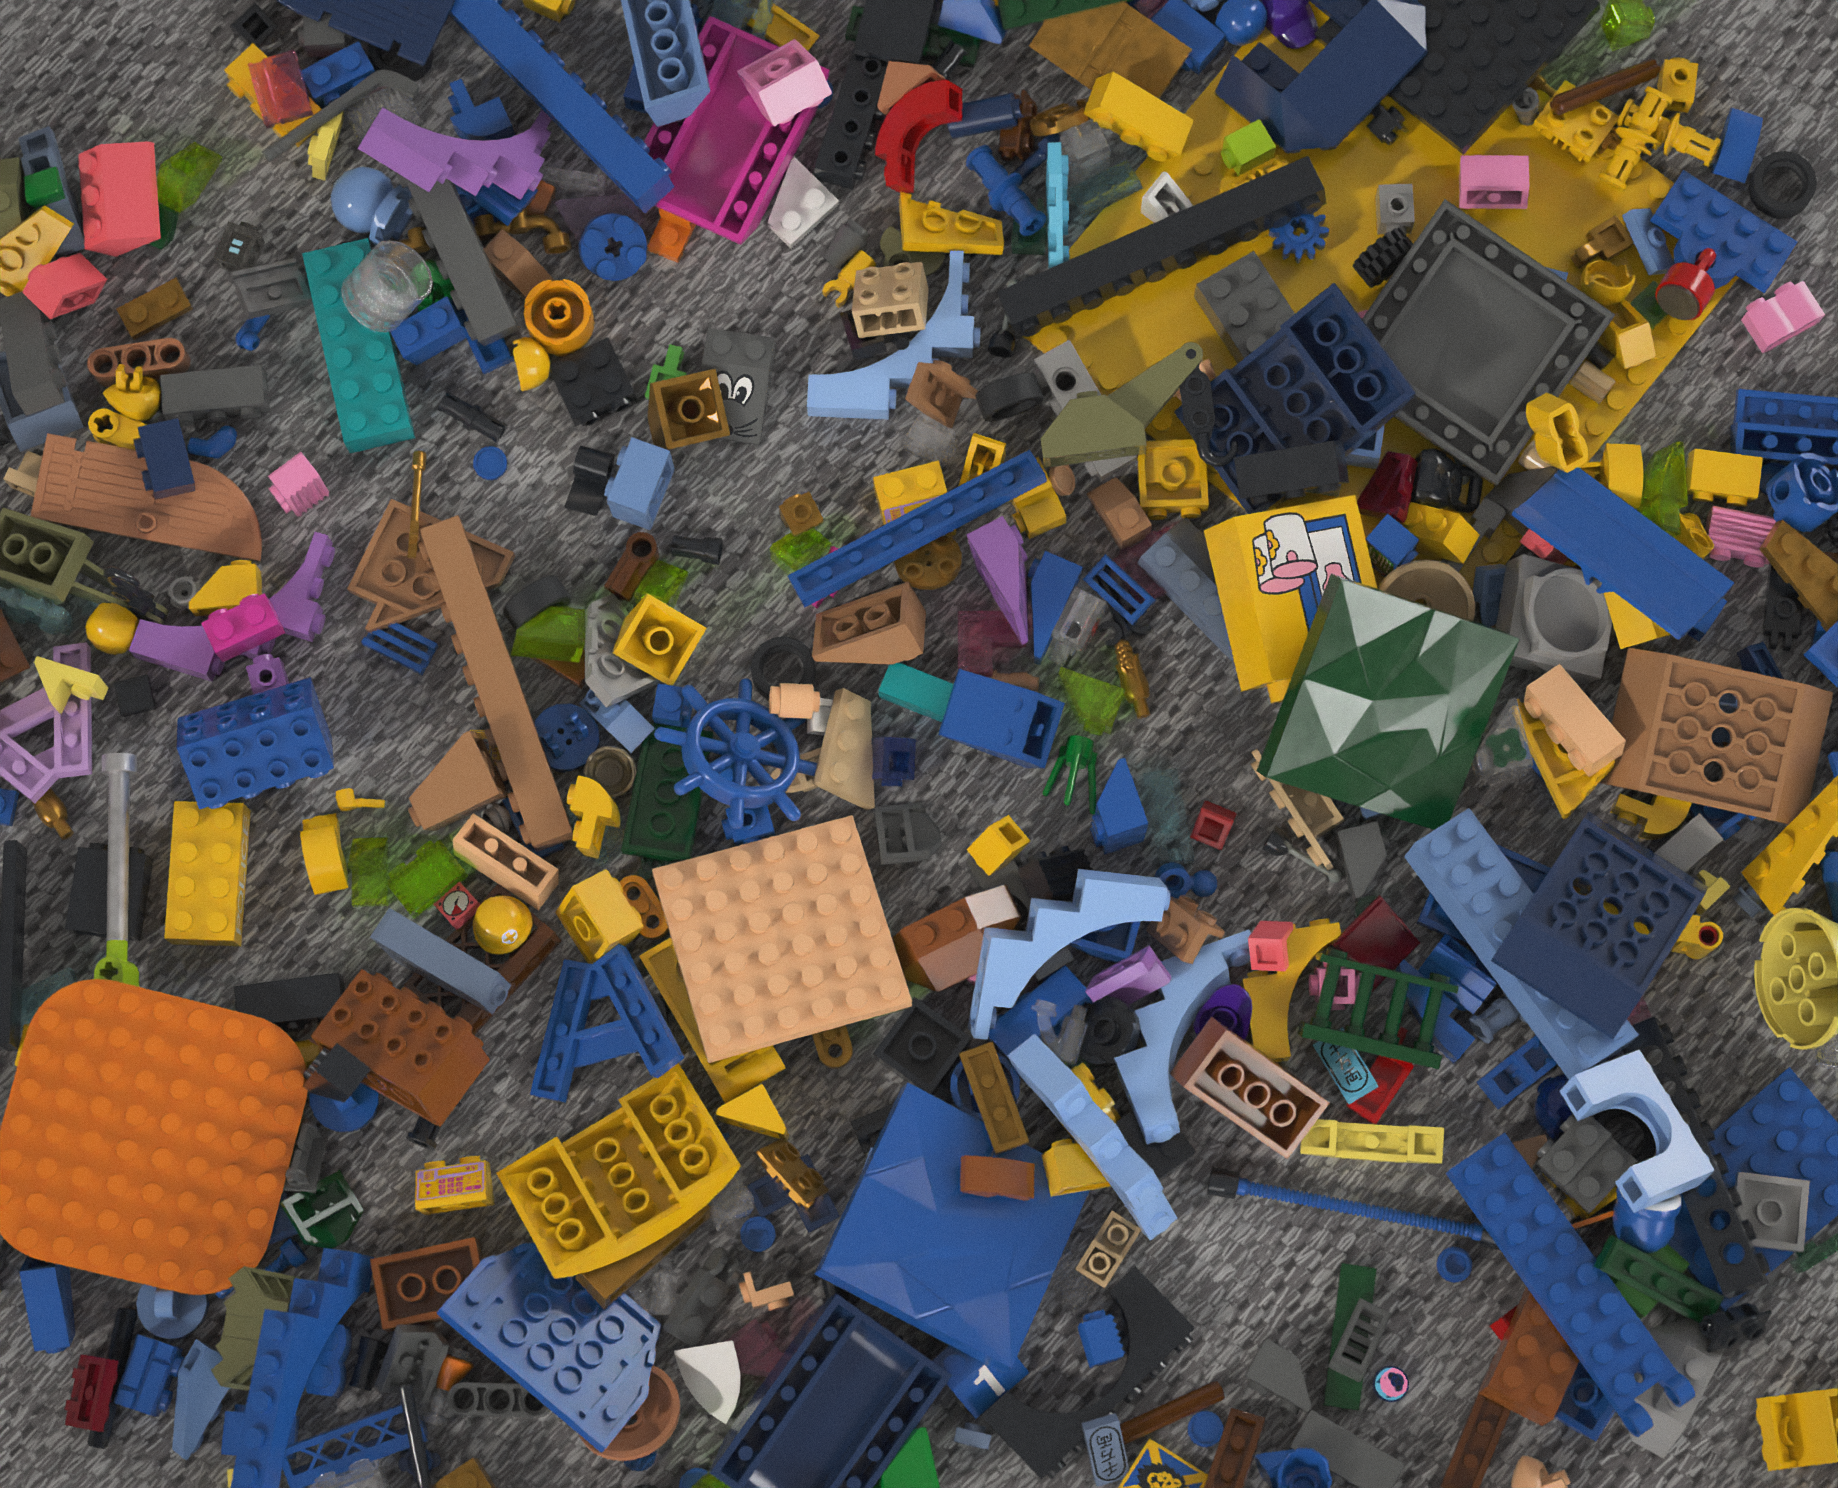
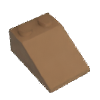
M905 582L816 614L812 657L817 662L890 665L904 660H912L918 655L923 654L926 610L910 583Z

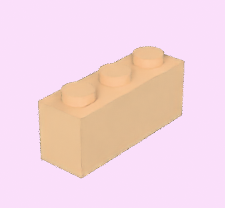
M1560 664L1526 686L1524 696L1526 710L1533 718H1539L1544 723L1546 732L1554 743H1561L1567 750L1569 760L1578 770L1583 769L1590 777L1622 755L1626 740Z
M474 813L453 838V853L456 857L538 911L559 884L558 868Z

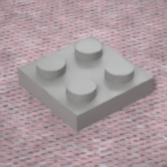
M1745 1172L1736 1173L1735 1187L1743 1203L1738 1209L1742 1219H1749L1757 1236V1239L1752 1240L1754 1247L1804 1252L1810 1181Z

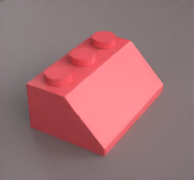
M154 143L100 144L78 154L85 249L117 257L160 239Z

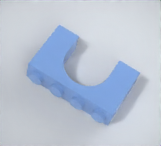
M1640 1050L1575 1074L1559 1091L1577 1121L1608 1109H1622L1638 1116L1649 1127L1655 1139V1157L1631 1166L1615 1182L1634 1213L1698 1187L1715 1171L1710 1164L1708 1156L1700 1148L1689 1126L1682 1119L1672 1103L1671 1097L1662 1087L1651 1065L1646 1061Z

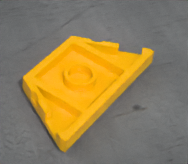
M1510 699L1508 701V708L1562 818L1566 819L1613 769L1615 761L1613 760L1589 777L1583 769L1578 770L1569 760L1567 750L1561 743L1556 744L1551 740L1546 732L1544 723L1539 718H1533L1526 710L1524 703L1520 702V699Z

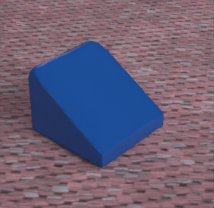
M1295 1449L1260 1453L1254 1456L1259 1474L1270 1488H1279L1277 1483L1279 1466L1286 1454Z

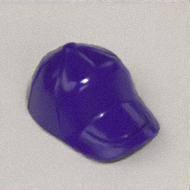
M1260 0L1267 11L1265 27L1283 45L1291 49H1298L1308 45L1317 38L1315 33L1319 28L1308 0Z
M1234 984L1226 985L1216 990L1196 1015L1194 1021L1196 1035L1198 1036L1209 1019L1213 1017L1245 1040L1252 1016V1000L1249 993L1241 986Z

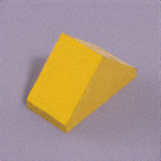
M973 433L959 486L1001 465L1006 457V443Z

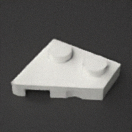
M794 157L790 161L770 214L768 227L792 249L839 205V200Z

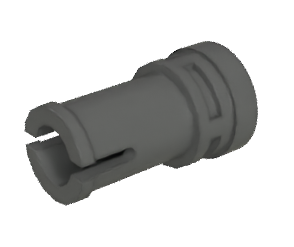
M1527 87L1512 103L1519 122L1523 125H1533L1539 115L1537 111L1539 97L1537 92L1530 87Z

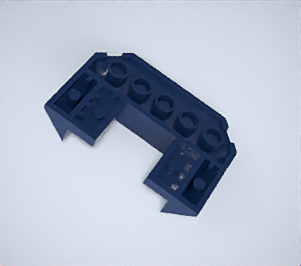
M1309 0L1343 29L1299 74L1259 42L1242 60H1239L1232 54L1215 94L1248 122L1253 123L1260 119L1273 142L1287 154L1299 153L1302 149L1320 148L1321 151L1333 150L1427 54L1426 8L1417 0Z

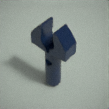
M1058 133L1046 136L1038 143L1039 149L1012 173H1020L1024 180L1047 159V143L1061 142L1062 151L1066 142Z

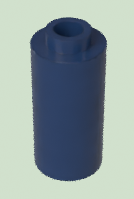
M1013 93L962 103V121L947 123L951 137L957 139L1018 126V120L1024 118L1020 111L1021 99H1015Z

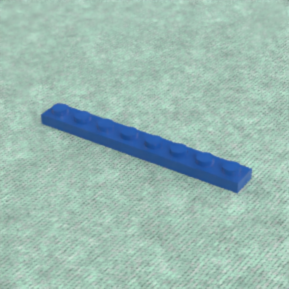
M1029 449L789 574V581L805 608L1047 481L1046 475Z

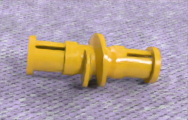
M1649 86L1644 90L1647 94L1639 109L1633 114L1629 127L1616 128L1615 132L1622 140L1612 153L1613 157L1605 172H1600L1598 176L1604 182L1624 191L1627 187L1625 182L1633 167L1640 160L1641 152L1651 156V152L1645 146L1646 143L1658 144L1659 141L1651 137V134L1656 130L1659 124L1658 121L1667 104L1671 105L1673 102L1670 96Z
M1628 99L1619 116L1617 126L1623 127L1625 125L1629 127L1632 118L1630 114L1633 115L1640 107L1634 104L1635 100ZM1678 112L1670 120L1661 115L1656 130L1651 134V137L1659 142L1658 144H1653L1652 149L1657 150L1664 143V154L1668 156L1672 148H1675L1676 151L1682 154H1689L1704 161V165L1709 167L1722 139L1717 137L1714 140L1696 132V129L1680 125V113ZM1693 142V143H1695V144H1697V145H1700V146H1702V147H1704V148H1706V149H1709V151H1707V150H1705V149H1703V148H1700V147H1698V146H1696V145H1694V144H1691V143Z

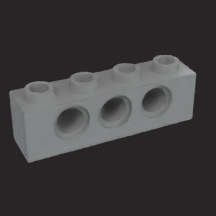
M1070 340L1034 359L1036 369L1032 373H1035L1040 388L1043 389L1047 386L1053 398L1049 400V404L1056 416L1059 415L1070 399L1077 398V393L1097 391V396L1101 395ZM1067 375L1072 377L1076 382L1075 386L1069 391L1060 390L1056 386V382L1061 376ZM1137 456L1085 462L1084 465L1091 477L1097 474L1100 481H1103L1135 463Z

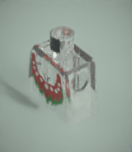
M1075 586L1051 633V638L1057 641L1048 659L1067 668L1075 651L1083 655L1109 608L1107 603ZM1071 626L1081 627L1077 638H1069L1067 636Z

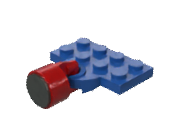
M1683 170L1650 220V222L1678 239L1674 249V265L1669 268L1655 292L1656 300L1660 307L1670 316L1680 320H1694L1702 314L1714 295L1715 289L1728 284L1735 275L1765 293L1797 244V241Z

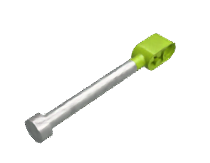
M108 753L102 755V774L109 776L106 957L97 963L94 970V979L113 980L139 987L138 968L134 963L128 961L130 776L137 774V755L130 753Z

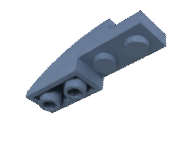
M48 126L19 137L23 157L20 159L25 176L55 166L58 168L65 199L45 206L68 219L74 225L55 253V257L58 259L85 249L82 221L74 192L70 189L53 130Z

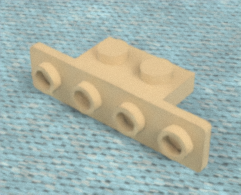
M1255 749L1251 753L1256 761L1251 763V766L1260 780L1263 781L1266 777L1256 771L1262 756L1258 749ZM1268 779L1274 787L1269 794L1280 810L1286 806L1293 817L1288 820L1289 825L1298 838L1305 835L1311 844L1306 851L1315 865L1318 867L1323 864L1327 871L1334 868L1316 840L1345 821L1331 798Z

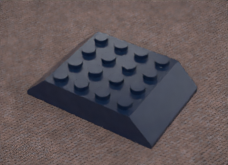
M835 1293L808 1318L726 1434L709 1472L731 1488H873L952 1375Z

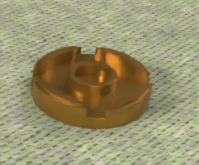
M1077 99V106L1061 103L1038 113L1034 117L1035 119L1030 121L1033 134L1035 136L1056 134L1089 121L1091 118L1083 114L1088 99Z

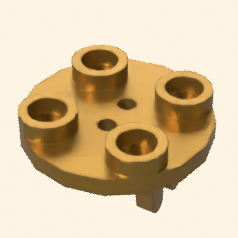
M949 532L895 560L894 565L898 576L904 582H909L912 587L920 590H934L946 586L957 577L962 568V552L958 543Z

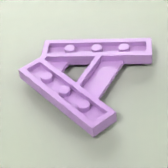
M87 642L53 647V661L91 673V648ZM42 688L0 710V776L34 804L59 778L92 774L91 697L89 700H85L71 693L62 714H59L51 704L45 688ZM54 717V746L40 754L32 756L12 739Z

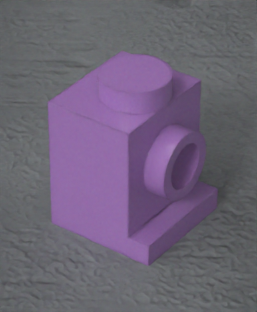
M272 654L257 656L252 659L253 665L246 666L253 695L289 684L283 661L279 657L273 658ZM272 673L270 682H261L263 675Z

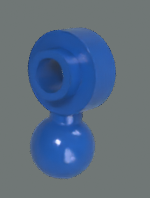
M1175 862L1162 865L1154 875V877L1160 878L1167 886L1170 896L1179 899L1180 895H1185L1189 889L1199 897H1209L1216 891L1218 885L1217 878L1212 872L1199 870L1193 876H1190L1181 864ZM1176 875L1172 881H1166L1169 876Z

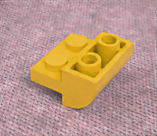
M578 776L576 784L571 783L567 795V804L571 805L570 810L579 819L575 823L572 839L577 842L576 847L584 856L599 859L606 825L620 828L619 809L611 796L598 782L587 777Z

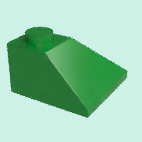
M926 1427L912 1431L873 1488H940Z

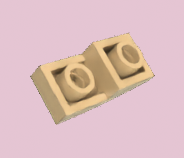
M1111 1211L1075 1270L1105 1289L1141 1232V1229L1119 1214Z

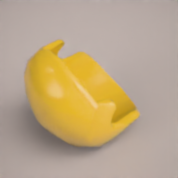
M1597 259L1586 265L1580 282L1587 296L1601 305L1609 306L1622 302L1628 296L1636 276L1631 275L1630 277L1628 275L1625 264L1616 266L1610 261Z
M522 337L514 340L513 344L518 343V346L513 349V355L521 391L539 387L549 376L550 360L548 352L532 337Z
M101 603L86 622L87 639L97 650L113 655L123 654L131 646L139 621L130 610L116 603Z

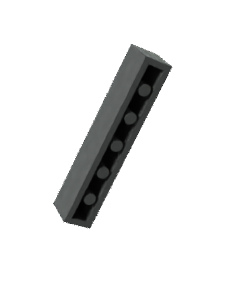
M395 172L402 188L408 186L413 198L409 199L408 202L417 219L423 218L427 229L422 230V233L429 248L433 249L436 247L441 259L436 261L441 275L444 280L450 278L455 288L450 294L457 309L461 310L464 308L469 320L464 322V325L472 341L478 339L483 346H486L521 330L454 183L448 179H445L443 184L436 181L431 191L427 192Z

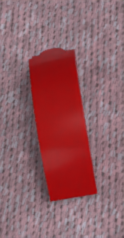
M947 79L925 83L905 94L892 107L880 128L875 148V156L886 161L884 178L887 187L898 193L900 191L908 194L914 193L917 147L922 138L934 127L962 121V88Z

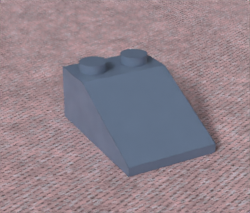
M4 351L0 353V406L6 424L20 452L45 443L47 433L63 436L84 428L67 381V386L62 388L64 403L26 416L12 394L6 352Z

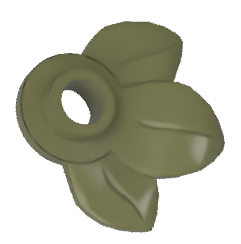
M889 226L881 237L880 249L885 256L883 267L903 262H922L925 276H929L935 273L945 260V255L941 252L902 251L901 233L892 226Z

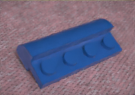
M1746 389L1736 390L1734 421L1731 425L1730 435L1731 453L1782 461H1793L1802 453H1814L1828 461L1826 464L1838 465V397Z

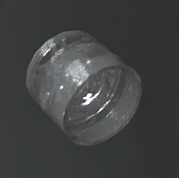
M388 240L379 242L344 279L341 292L343 302L349 313L360 324L374 331L388 332L395 330L431 293L433 280L425 260L414 249L401 242Z

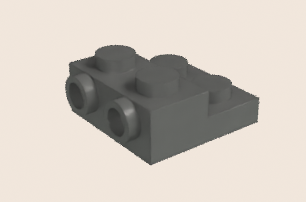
M1572 1114L1560 1127L1565 1133L1555 1143L1550 1138L1536 1153L1541 1159L1535 1167L1587 1214H1590L1614 1188L1615 1182L1631 1166L1635 1165L1637 1160L1611 1138L1612 1134L1592 1116L1577 1121L1574 1114Z

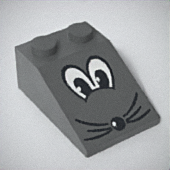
M708 328L701 372L716 369L730 431L729 436L716 439L760 446L777 351L775 338Z

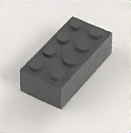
M1255 251L1196 284L1194 298L1237 364L1281 329L1280 326L1295 314Z

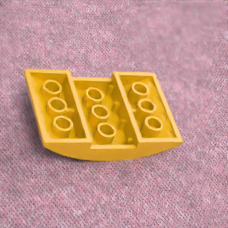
M679 1063L661 1077L653 1078L618 1099L622 1106L618 1110L563 1143L560 1142L558 1137L553 1138L496 1173L554 1279L574 1276L604 1267L658 1241L706 1206L740 1169V1163Z

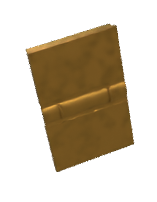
M1126 2L1045 21L1029 47L1090 90L1093 89L1096 78L1114 71L1158 99L1163 95L1193 50Z

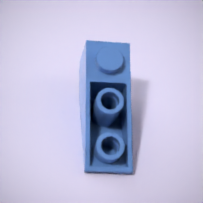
M197 1339L182 1362L177 1375L172 1450L187 1461L190 1455L195 1453L201 1446L206 1427L210 1421H213L218 1416L222 1406L221 1401L227 1391L232 1389L220 1386L211 1371L213 1367L223 1360L219 1351Z

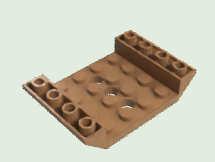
M1628 648L1611 724L1626 742L1622 755L1614 760L1613 769L1600 783L1789 825L1809 805L1833 692L1803 683L1671 654ZM1726 693L1734 695L1738 702L1736 710L1730 714L1723 712L1719 706L1720 698ZM1719 727L1725 728L1730 734V741L1723 748L1715 746L1711 739L1713 731ZM1712 761L1719 763L1723 771L1721 778L1715 782L1709 781L1704 775L1705 766Z

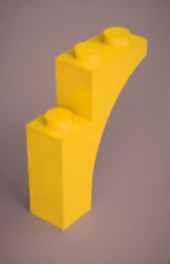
M1329 918L1317 919L1309 922L1310 927L1297 929L1295 924H1293L1294 930L1286 940L1289 966L1286 971H1273L1274 974L1268 975V971L1263 970L1247 973L1248 978L1242 979L1240 986L1249 993L1252 1000V1016L1248 1031L1250 1044L1275 1062L1289 1061L1291 1058L1287 1030L1288 1010L1296 982L1317 952L1323 951L1341 935L1339 922L1330 923Z

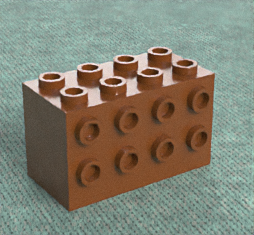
M361 969L312 1033L311 1037L321 1050L325 1047L331 1051L336 1043L341 1045L371 1068L361 1081L362 1084L441 1127L490 1059L482 1048L484 1043L472 1034L473 1027L463 1018L456 1016L452 1019L437 1004L429 1001L426 1005L419 1001V997L408 988L402 987L399 990L393 987V983L384 975L376 972L373 976Z

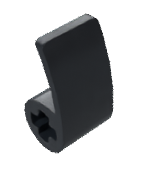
M586 446L579 447L573 467L575 478L564 506L566 509L592 516L598 515L604 499L605 488L614 465L615 456L613 453Z

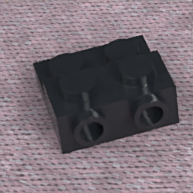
M609 338L550 363L549 372L575 427L581 424L583 427L593 425L601 419V415L612 410L614 413L622 412L632 405V401L637 400Z

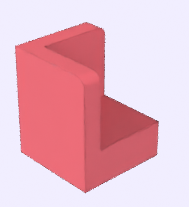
M1260 921L1248 937L1251 970L1286 971L1289 966L1286 940L1294 930L1293 922Z

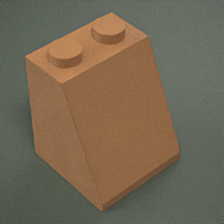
M470 730L463 733L410 796L409 800L412 807L408 808V811L417 827L422 826L423 830L437 831L487 807L488 804L508 797V791L480 733Z

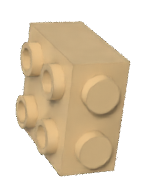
M903 262L893 266L868 267L864 270H856L852 315L859 338L925 330L929 288L922 262Z

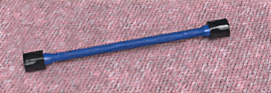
M1217 1167L1211 1168L1207 1188L1208 1195L1235 1199L1236 1195L1245 1196V1194H1250L1251 1196L1254 1194V1196H1263V1198H1272V1200L1276 1198L1277 1201L1281 1199L1282 1202L1285 1200V1202H1294V1204H1303V1206L1307 1204L1308 1207L1312 1205L1313 1208L1316 1206V1208L1321 1207V1209H1330V1211L1334 1209L1335 1212L1339 1211L1341 1213L1343 1211L1345 1214L1347 1212L1348 1214L1352 1213V1215H1361V1217L1365 1216L1366 1218L1370 1216L1371 1219L1374 1217V1219L1379 1218V1220H1388V1222H1397V1224L1401 1222L1402 1225L1410 1224V1226H1419V1228L1423 1227L1424 1229L1428 1227L1429 1230L1435 1231L1437 1229V1231H1446V1233L1450 1232L1451 1234L1455 1232V1235L1459 1233L1460 1236L1464 1235L1465 1237L1468 1235V1237H1471V1240L1479 1241V1246L1500 1250L1481 1223L1474 1222L1469 1225L1468 1222L1465 1224L1464 1222L1460 1223V1221H1451V1219L1447 1220L1446 1218L1442 1220L1441 1217L1438 1219L1436 1216L1433 1218V1216H1424V1214H1415V1212L1411 1214L1410 1211L1406 1212L1405 1210L1402 1212V1210H1393V1208L1389 1209L1388 1207L1384 1209L1383 1206L1380 1208L1379 1205L1375 1207V1205H1366V1203L1362 1204L1361 1202L1357 1204V1201L1353 1203L1352 1200L1348 1201L1347 1199L1344 1201V1199H1335V1197L1331 1198L1330 1196L1326 1198V1195L1322 1197L1321 1194L1317 1196L1316 1193L1313 1195V1193L1308 1194V1192H1299V1190L1295 1192L1294 1189L1290 1190L1288 1188L1286 1190V1188H1277V1186H1268V1184L1264 1186L1263 1183L1259 1185L1258 1182L1256 1184L1255 1182L1250 1183V1181H1247V1178L1239 1177L1240 1172Z

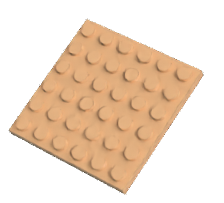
M853 815L652 869V875L708 1063L912 1007V999Z

